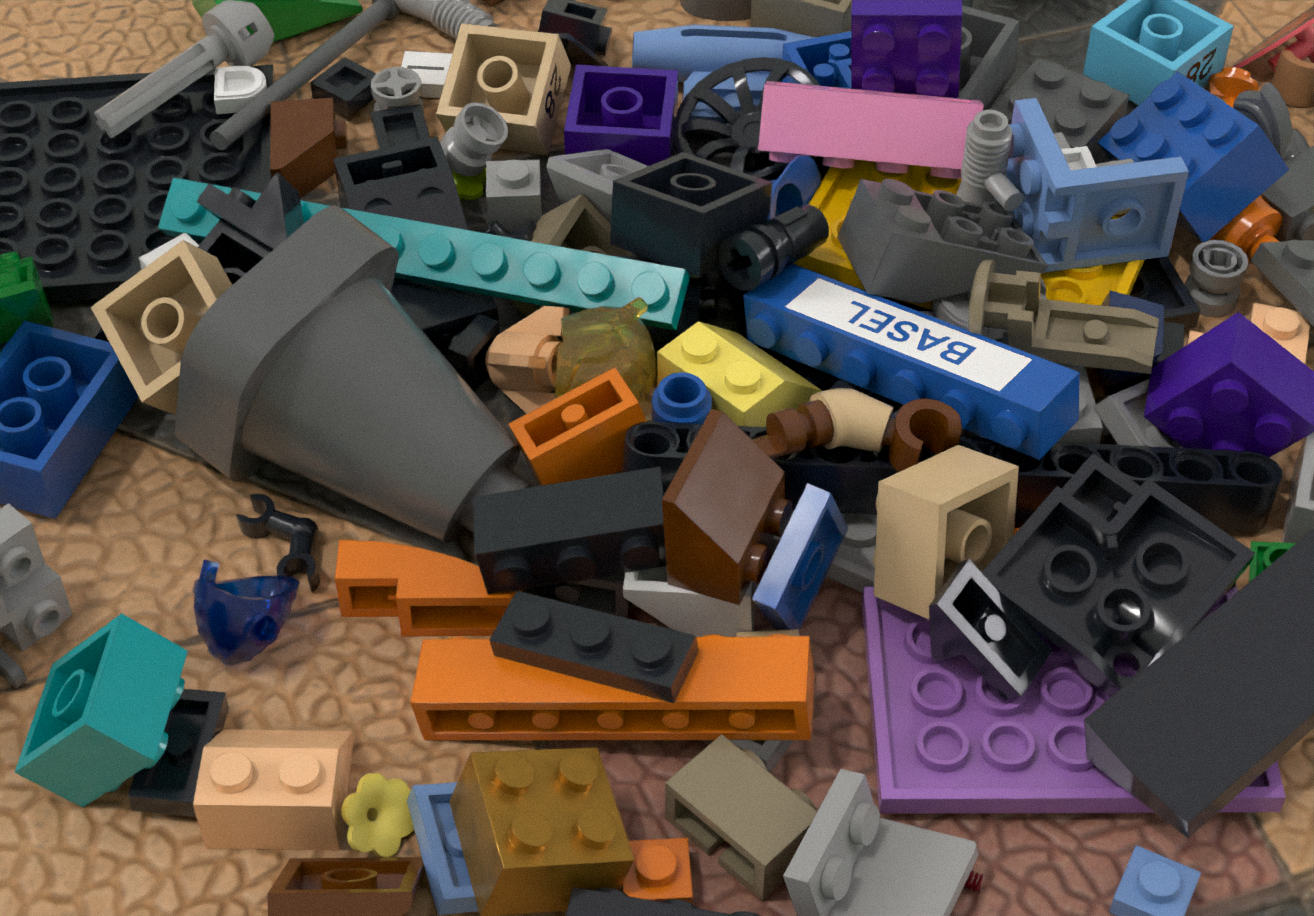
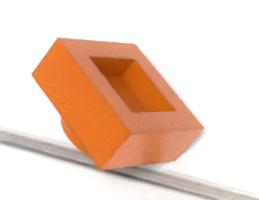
M688 838L629 841L635 861L622 883V891L629 897L658 902L677 899L693 904Z

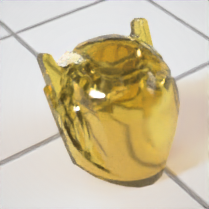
M637 297L623 307L600 306L560 319L562 344L558 346L555 399L614 367L639 404L648 396L655 381L656 356L649 331L639 318L648 309V305L641 297Z

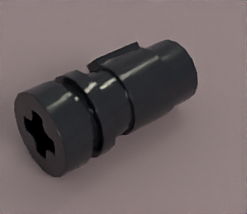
M806 204L787 210L764 222L762 225H751L721 242L718 249L720 271L734 288L741 291H751L782 273L784 268L808 256L814 249L823 245L829 236L827 219L817 207Z

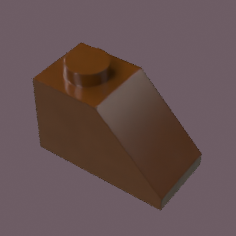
M333 98L271 102V179L276 173L281 174L298 191L301 199L335 174L333 159L339 158L340 149H348L345 118L336 119Z

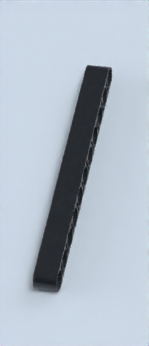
M641 422L633 425L627 430L625 435L621 473L660 467L665 491H667L703 424ZM738 426L751 439L767 435L766 427ZM960 437L958 443L960 446L1019 466L1015 521L1026 522L1056 486L1061 489L1092 453L1139 486L1147 478L1223 531L1251 532L1263 528L1267 523L1282 479V469L1277 462L1268 456L1250 451L1057 442L1038 460L987 438ZM806 445L805 449L800 452L773 459L785 472V499L792 501V511L795 510L808 483L830 492L841 513L877 515L876 497L878 494V483L898 473L888 459L889 447L884 445L880 453L849 447H837L829 450L823 445L813 448ZM922 447L918 463L936 454L932 450Z

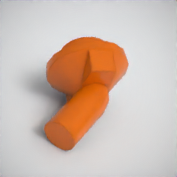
M1225 67L1221 69L1220 73L1212 74L1208 79V92L1214 96L1217 95L1232 108L1234 101L1241 92L1247 90L1258 91L1259 89L1258 82L1251 78L1250 72L1237 67Z

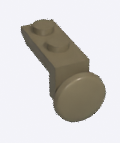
M983 260L978 266L969 302L968 329L971 333L988 337L989 328L1008 330L1009 346L1054 363L1151 374L1159 318L1136 309L1040 299L1041 273L1019 270L1016 271V275L995 273V260Z

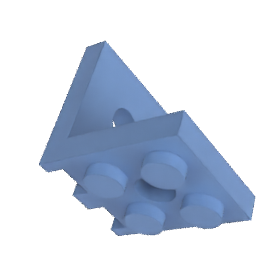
M1037 98L1015 100L1012 122L1009 124L1012 129V138L1006 177L1024 197L1021 205L1013 210V212L1015 213V219L1024 232L1033 239V245L1048 266L1045 272L1169 256L1189 173L1182 157L1070 170ZM1131 209L1125 216L1121 218L1110 219L1115 213L1121 210Z

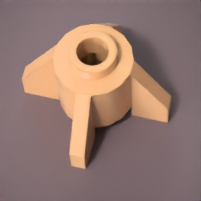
M543 306L498 334L486 352L485 364L492 382L526 414L560 397L561 394L550 392L556 388L564 387L569 382L572 372L591 374L592 363L574 361L569 345L561 342L556 337H567L570 308Z

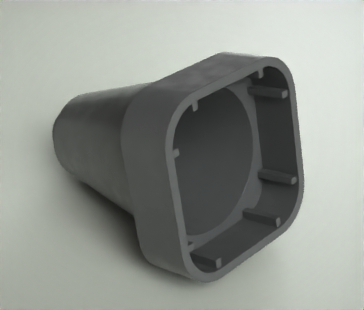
M332 205L326 207L312 216L227 289L211 305L194 328L181 358L175 435L234 482L250 477L270 461L445 543L454 541L466 529L474 534L473 497L531 487L529 483L513 472L520 455V446L391 294L399 258L397 249L340 206Z

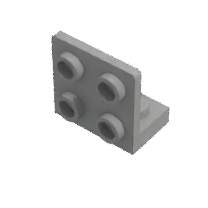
M840 769L787 867L783 878L797 916H950L979 853L974 841L880 818L879 809L874 805L866 775Z

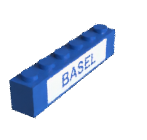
M789 265L775 278L743 295L747 336L750 342L903 405L912 400L925 398L943 402L951 406L960 415L962 429L1038 460L1079 420L1080 372L980 334L971 333L967 329L877 295L868 294L864 290L798 265Z

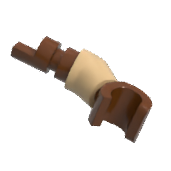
M836 388L813 394L810 401L799 405L797 410L790 407L768 414L766 418L767 435L752 440L772 460L800 452L805 449L806 445L811 448L823 445L829 450L837 447H849L880 453L884 445L889 447L888 459L891 465L900 472L918 464L922 447L932 450L937 455L958 445L962 424L960 415L951 406L938 400L926 398L912 400L904 404L895 417L893 416L894 407L854 389Z

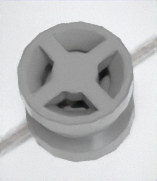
M391 67L380 71L371 80V92L376 100L374 111L421 104L424 114V103L419 97L422 92V83L418 73L404 67Z

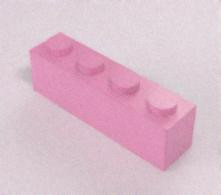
M766 81L764 84L758 150L770 151L769 160L790 163L796 156L813 155L823 156L822 165L829 167L855 168V160L876 161V170L882 172L908 173L909 165L931 167L930 175L958 179L961 178L967 126L974 120L977 113L983 111L984 105L980 100Z

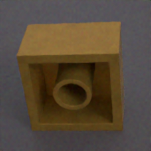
M597 747L470 752L449 804L480 916L567 911L573 887L588 890L607 887L619 890L635 859Z

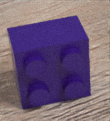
M852 0L851 89L958 98L962 0Z
M576 65L564 128L565 155L609 149L647 166L672 157L675 144L673 137L674 121L678 111V70Z
M1237 312L1152 367L1143 417L1184 448L1250 451L1271 457L1314 432V371L1241 313Z

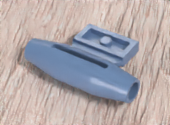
M696 24L636 31L633 33L632 68L678 70V82L684 83L683 101L685 96L699 81L727 64L760 57L782 59L784 43L816 37L775 28ZM757 71L746 73L754 106L759 105L765 81L771 72ZM733 77L711 89V91L717 93L729 103L736 112L741 110ZM702 102L697 103L689 121L707 119L726 124L718 113Z

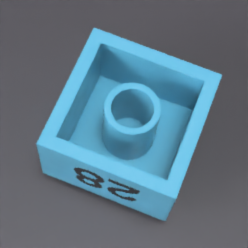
M1127 0L1091 27L1083 75L1129 94V100L1137 105L1145 101L1157 85L1171 78L1177 71L1204 88L1208 85L1209 77L1212 74L1220 73L1221 69L1224 68L1234 26L1185 0Z

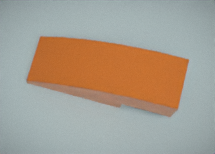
M339 540L335 584L341 617H399L401 637L492 636L516 593L502 592L488 595L479 566L457 557L419 547L393 543Z

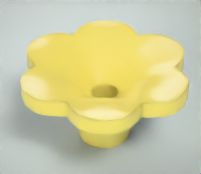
M368 773L361 777L356 792L348 795L341 807L342 818L349 826L347 840L353 850L364 853L372 851L378 857H391L397 853L401 844V838L409 835L414 829L407 805L410 789L406 782L395 778L386 780L379 773Z

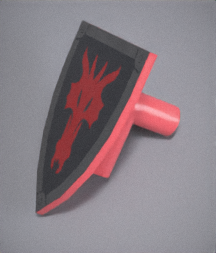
M1314 6L1255 46L1232 67L1241 68L1294 36L1297 41L1284 50L1292 51L1294 56L1300 60L1308 57L1314 63V27L1312 25L1314 24ZM1281 52L1268 60V64L1273 72H1275Z

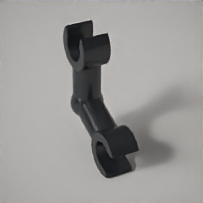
M264 494L250 495L254 511L262 514V516L249 518L245 515L237 514L236 517L241 532L245 536L254 539L264 538L270 534L290 539L289 554L279 561L276 568L281 589L284 593H287L289 579L297 573H307L310 590L313 593L320 583L317 565L313 558L315 540L318 537L317 524L310 518H300L275 510L271 498Z

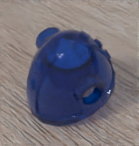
M204 559L200 577L194 581L192 593H194L193 607L198 627L197 631L208 647V652L224 665L233 666L251 661L253 657L261 653L277 639L290 615L292 603L296 599L300 582L293 577L280 575L254 576L215 582L219 562Z

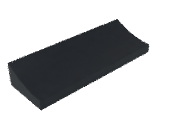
M1314 529L1084 719L1087 760L1187 838L1201 828L1314 729Z

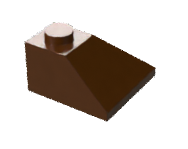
M422 857L290 858L267 893L268 916H403L413 906L426 872Z

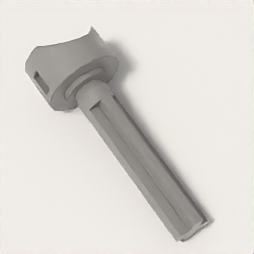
M228 0L222 1L202 16V24L207 36L95 111L94 115L98 119L96 121L101 130H105L110 138H114L224 61L229 66L250 67L266 56L274 39L273 30L260 9L254 3ZM248 25L253 31H255L251 35L246 29V26Z

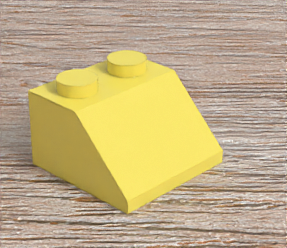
M699 321L657 351V387L662 379L668 375L680 372L693 374L704 382L710 392L712 409L724 412L737 426L766 427L768 414L790 407L797 410L799 405L809 402L813 394L822 391L737 332Z

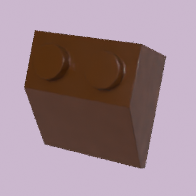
M710 410L662 498L668 585L740 606L750 583H760L766 571L770 555L769 545L773 537H782L790 521L792 501L785 499V472L722 411Z

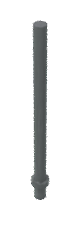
M372 0V5L210 134L212 144L219 150H225L271 112V102L288 99L383 20L389 21L394 19L401 12L395 0Z

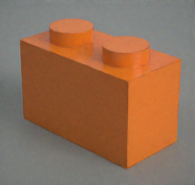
M614 367L512 421L508 425L517 444L520 446L530 471L539 486L611 475L621 471L624 440L627 430L633 425L647 421L638 400Z

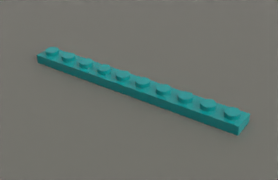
M173 178L158 229L166 235L178 237L186 232L193 240L202 242L219 222L218 219L196 202L208 184ZM213 185L226 194H229L232 190L229 187ZM241 190L256 201L262 194ZM300 200L303 222H307L316 213L330 205ZM342 208L397 249L399 258L394 278L542 306L570 308L569 311L677 330L690 279L686 269Z

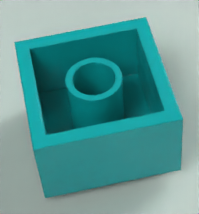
M121 613L52 664L14 773L81 807H85L106 792L116 791L126 779L140 770L153 767L161 758L168 743V734L164 732L170 710L176 705L184 689L185 681L180 676L188 651Z

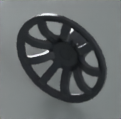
M760 57L744 59L713 71L690 90L678 108L673 133L678 154L685 152L709 161L717 154L728 152L733 154L732 169L745 173V170L750 171L746 174L764 180L782 174L789 163L769 160L770 151L758 150L764 87L759 105L754 106L746 73L768 71L771 73L766 81L782 82L786 76H790L801 84L820 86L818 81L801 66L779 58ZM733 77L741 110L737 112L717 93L711 91L719 83ZM702 102L718 113L726 124L707 119L690 121L689 119L697 103ZM698 133L713 135L718 138V140L704 145L695 155L690 149L687 140L688 136Z

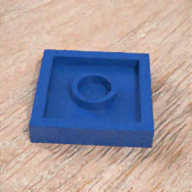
M808 483L752 598L776 630L799 629L800 631L848 531V526L832 494Z

